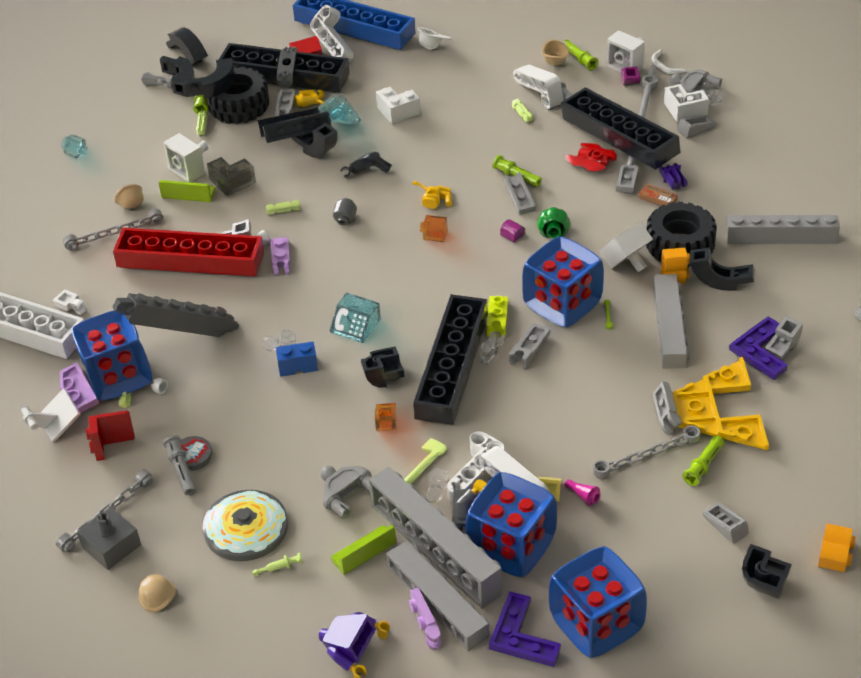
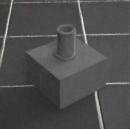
M111 507L100 512V515L97 514L95 519L77 531L81 547L107 570L141 546L137 529Z

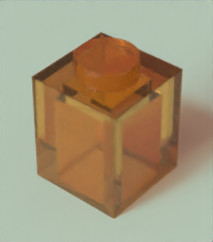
M426 215L424 222L420 224L423 240L444 242L448 232L447 217Z

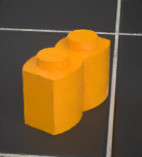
M685 248L662 250L661 274H676L677 282L686 284V279L690 276L688 268L690 253H687Z
M826 523L818 567L845 572L846 566H851L853 554L849 553V548L854 549L856 536H852L853 529Z

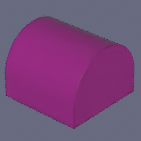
M637 66L621 68L623 85L640 83L641 78Z
M507 219L500 229V235L513 243L525 234V227L511 219Z

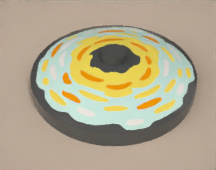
M240 490L223 496L208 509L203 520V533L209 548L220 557L233 561H249L269 554L280 545L288 529L287 514L282 503L273 495L259 490Z

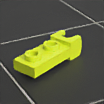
M489 297L486 326L487 337H491L493 332H500L502 338L506 337L508 297Z

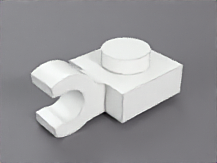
M63 290L52 300L54 306L66 311L72 308L79 315L87 311L82 307L84 301L80 300L77 294L68 290Z

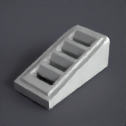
M707 115L682 118L679 121L677 130L687 138L715 127L716 123Z
M719 502L702 512L703 516L732 543H736L749 533L747 521Z

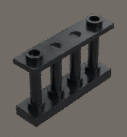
M322 106L257 120L261 137L265 136L266 143L313 133V130L324 123L332 127L329 112H323Z

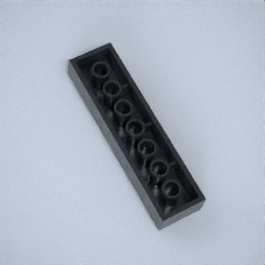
M228 43L218 59L232 58L233 67L257 70L266 78L267 83L278 84L277 69L281 49ZM297 52L291 86L340 93L350 75L349 60L342 57ZM286 59L282 64L287 66L291 63V60Z
M586 87L561 102L564 120L655 170L681 153L678 135Z
M450 294L413 402L414 419L454 425L488 317V299Z

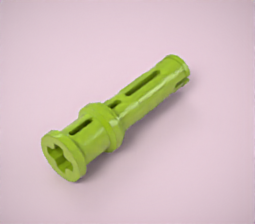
M564 40L567 43L566 46L569 53L575 56L581 65H585L589 71L594 70L598 66L599 60L596 57H592L588 51L581 50L570 40Z
M204 95L195 96L194 112L196 114H199L200 111L208 112L207 98L204 99Z
M500 154L493 161L492 167L494 169H499L506 175L513 176L520 172L523 180L536 188L542 182L540 181L542 180L541 177L518 167L514 161H508Z
M714 436L699 458L694 459L691 462V467L684 471L682 477L688 485L697 486L700 483L702 475H705L709 470V464L725 445L723 438Z

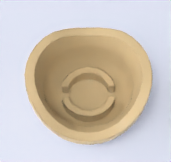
M555 39L544 43L541 50L545 61L553 66L563 64L569 56L567 46Z
M130 184L120 188L115 195V203L124 209L138 207L144 200L142 187L137 184Z
M149 575L140 584L138 593L140 605L149 612L161 611L175 597L176 587L163 575Z

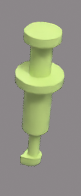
M299 552L297 556L287 558V555H284V559L269 563L264 568L255 569L253 576L257 577L261 572H272L284 567L290 569V564L296 562L303 563L301 553Z

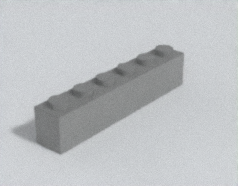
M727 215L726 240L727 244H837L840 224L838 215Z
M676 274L654 275L653 293L662 368H686V360H690V349L686 348L688 346V334H684L686 332V321L682 320L685 317L684 308H681L683 306V296L679 295L681 293V282H677Z
M406 540L386 553L387 567L409 590L420 589L431 613L467 651L489 637V622L484 615H480L475 610L473 604L461 596L457 587H452L448 583L445 575L439 573L434 568L433 563L421 555L420 550L416 546H412Z

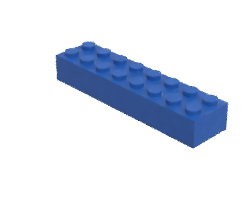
M297 0L292 5L294 21L310 25L319 10L324 5H328L340 12V19L333 27L337 33L401 50L416 34L415 18L349 0Z

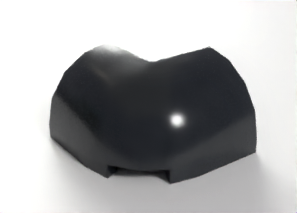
M396 346L372 351L370 356L361 359V366L366 379L375 387L387 388V380L395 381L405 377Z
M750 544L742 564L744 580L754 590L779 599L792 564L771 557L772 551Z

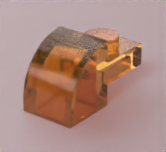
M396 403L376 404V432L397 431Z

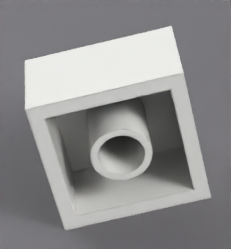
M618 30L607 39L606 66L621 72V68L637 66L638 70L641 71L644 64L645 41L640 37L635 38Z
M178 133L163 142L169 170L190 183L206 174L202 153L208 151L209 146L205 141L195 144Z
M640 221L611 240L599 252L611 269L624 260L629 259L638 273L647 267L638 252L651 242L653 238Z

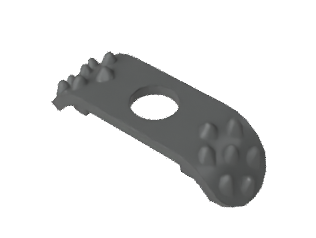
M285 47L280 52L277 83L281 87L287 88L293 83V71L298 52L296 47ZM289 59L291 60L289 65L285 66L282 64L284 60Z

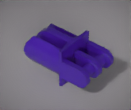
M673 163L671 166L668 164L666 167H659V172L664 179L663 182H667L672 190L680 189L681 185L683 188L688 185L686 178L681 172V165Z

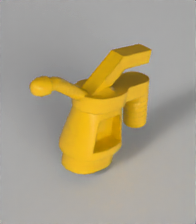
M299 90V95H295L297 107L304 108L319 103L328 107V103L322 101L324 98L322 90H318V95L314 90Z
M417 181L412 182L413 185H418L426 190L422 197V205L430 209L437 208L440 204V198L445 199L447 207L452 206L451 188L440 185L427 188Z

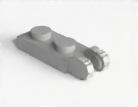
M279 90L275 116L293 112L296 90Z
M662 381L652 395L659 423H661L663 428L662 430L667 435H672L675 432L674 427H679L681 424V418L676 413L670 384Z

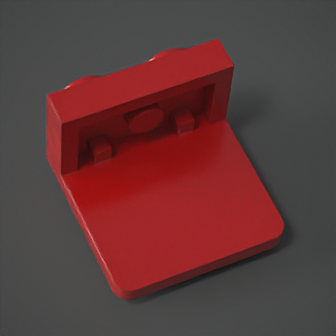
M127 410L88 416L89 428H86L87 440H91L89 442L91 454L95 453L96 461L105 460L104 445L135 439L130 412Z

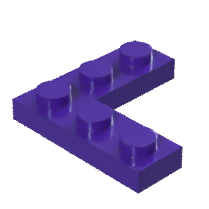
M769 316L729 344L731 352L739 357H743L746 362L773 380L787 371L788 365L761 347L776 334L775 329L780 324Z
M509 591L490 639L489 650L555 667L561 650V643L519 633L530 606L531 597Z

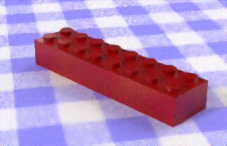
M122 228L113 249L116 267L257 277L264 255L262 236Z

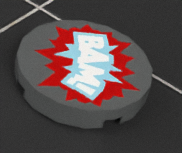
M198 436L181 439L180 445L186 452L185 461L188 469H191V471L198 470L210 462L212 447L209 441Z

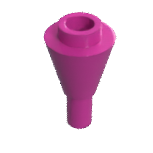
M570 479L565 482V487L573 490L588 506H592L600 500L601 493L599 487L578 484Z

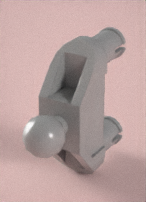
M704 70L687 72L683 78L679 74H673L669 81L672 86L681 84L686 93L699 91L706 84L720 88L723 79L712 76Z
M324 466L321 469L320 476L326 481L323 506L328 510H334L342 519H346L347 517L344 513L349 517L352 508L346 505L343 500L360 487H365L370 491L369 479L372 478L371 472L361 466L342 467L338 471L332 466Z

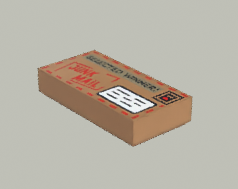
M647 183L639 192L638 198L659 206H666L668 203H675L678 200V194Z

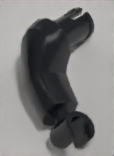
M374 151L358 158L349 167H342L340 172L348 170L349 173L344 175V178H348L351 172L355 174L368 167L376 166L387 174L392 164L381 158L379 152Z

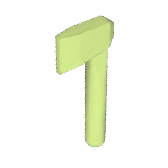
M430 438L421 447V450L430 454L404 481L412 484L438 456L447 451L445 444Z

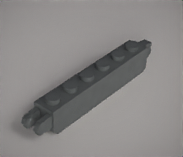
M129 293L127 298H117L113 304L115 312L124 314L129 323L134 325L220 337L224 335L225 331L231 332L239 328V324L237 321H234L232 314H228L222 307L216 308L206 304H193L189 301L180 302L175 299H162L158 296L150 297L141 293Z

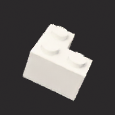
M681 84L665 87L664 104L676 122H679L682 118L708 116L709 98L703 90L686 93Z
M391 87L376 91L377 108L391 124L421 114L420 98L413 90L398 95Z

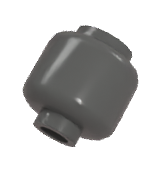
M348 198L338 200L334 206V220L340 225L353 223L357 212L356 204Z

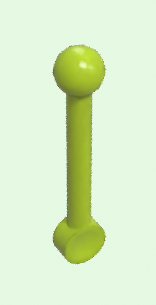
M606 299L603 302L606 306L607 317L605 328L611 330L613 328L609 309L611 302Z

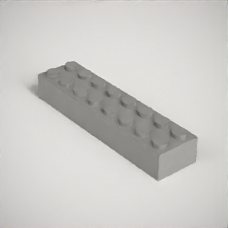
M390 467L369 479L372 507L411 544L416 546L426 558L481 609L502 595V568L500 564L487 556L483 548L477 547L467 534H463L457 528L453 521L446 519L443 513L438 508L435 509L425 496H421L412 484L405 482L398 472H394Z

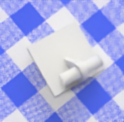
M64 388L41 413H33L27 406L21 408V412L24 415L23 419L25 423L29 424L30 429L36 430L38 427L45 429L54 443L81 415L68 391Z

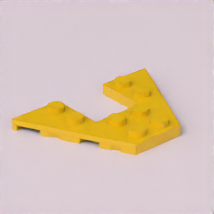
M740 357L739 361L729 366L724 365L720 370L703 376V379L696 383L691 382L684 388H679L672 392L676 413L681 418L679 427L685 429L687 426H696L700 429V433L720 436L725 440L768 450L769 443L760 414L720 418L713 394L751 391V382L743 357Z

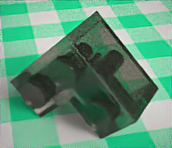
M222 157L207 163L209 180L226 196L256 183L254 166L245 158L231 165Z

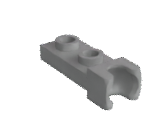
M533 323L519 343L510 351L509 363L514 365L517 361H523V369L526 370L532 363L533 357L549 337L550 328Z

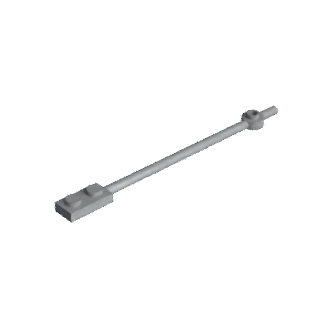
M651 65L648 75L642 77L641 85L645 90L639 115L644 118L651 90L658 86V78L655 76V65ZM630 155L627 165L621 164L616 192L634 193L639 166H634L635 158Z

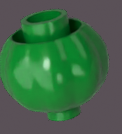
M551 207L540 213L536 224L543 237L557 238L564 237L567 234L571 222L564 210Z

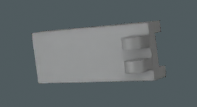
M519 172L516 176L512 177L504 176L503 181L518 214L535 211L536 205L521 173Z

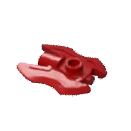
M581 143L582 148L578 151V156H566L570 164L585 167L588 171L605 170V165H609V160H617V154L614 150L604 149L595 143Z

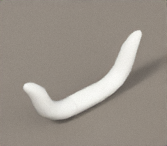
M661 49L652 55V63L664 73L673 75L687 72L681 68H668L657 59L662 54Z

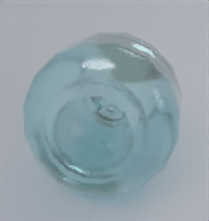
M74 134L66 136L61 144L63 152L75 159L81 155L84 156L88 150L85 139Z

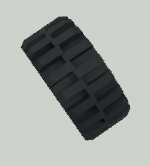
M234 67L235 79L233 84L225 92L207 98L208 108L211 115L221 122L225 121L229 124L247 123L250 120H256L258 116H262L270 104L267 81L257 70Z
M671 202L666 206L662 205L655 209L647 219L646 230L653 240L646 245V248L652 257L659 262L662 261V250L685 248L686 252L691 254V250L710 248L711 255L715 249L717 224L710 212L706 209L703 210V207L699 205L695 206L689 202L688 204Z

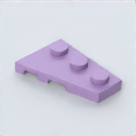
M77 362L60 371V389L64 388L68 391L80 413L99 404Z

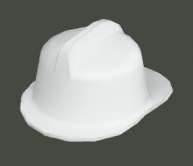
M417 27V30L420 31L419 44L427 49L437 48L442 39H451L449 36L438 34L430 29Z

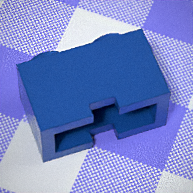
M314 341L276 347L280 377L295 375L297 371H303V373L318 371Z

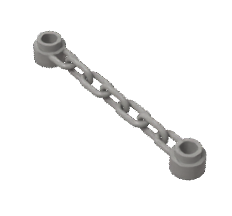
M153 209L149 211L148 217L136 219L78 238L73 234L67 235L63 238V243L66 249L72 251L80 244L118 234L121 232L122 227L127 225V228H138L149 223L158 225L162 223L163 215L161 210ZM93 235H94L95 238H92V239H89V240H88V237H89V236H93Z
M692 425L687 426L682 435L664 443L653 445L640 452L629 454L617 461L608 463L605 460H597L593 464V474L598 479H604L610 472L620 467L665 452L677 445L695 444L700 439V429ZM662 446L661 450L656 451L655 448ZM638 455V459L632 460L631 457Z
M146 469L140 470L134 478L135 483L124 489L113 502L106 504L97 514L100 515V512H103L107 507L115 510L122 502H126L134 496L139 488L149 487L153 482L152 474ZM129 490L131 494L125 498L123 494ZM96 515L91 520L85 521L72 535L68 533L62 534L57 539L56 546L61 551L70 552L75 547V541L79 539L77 531L95 519Z

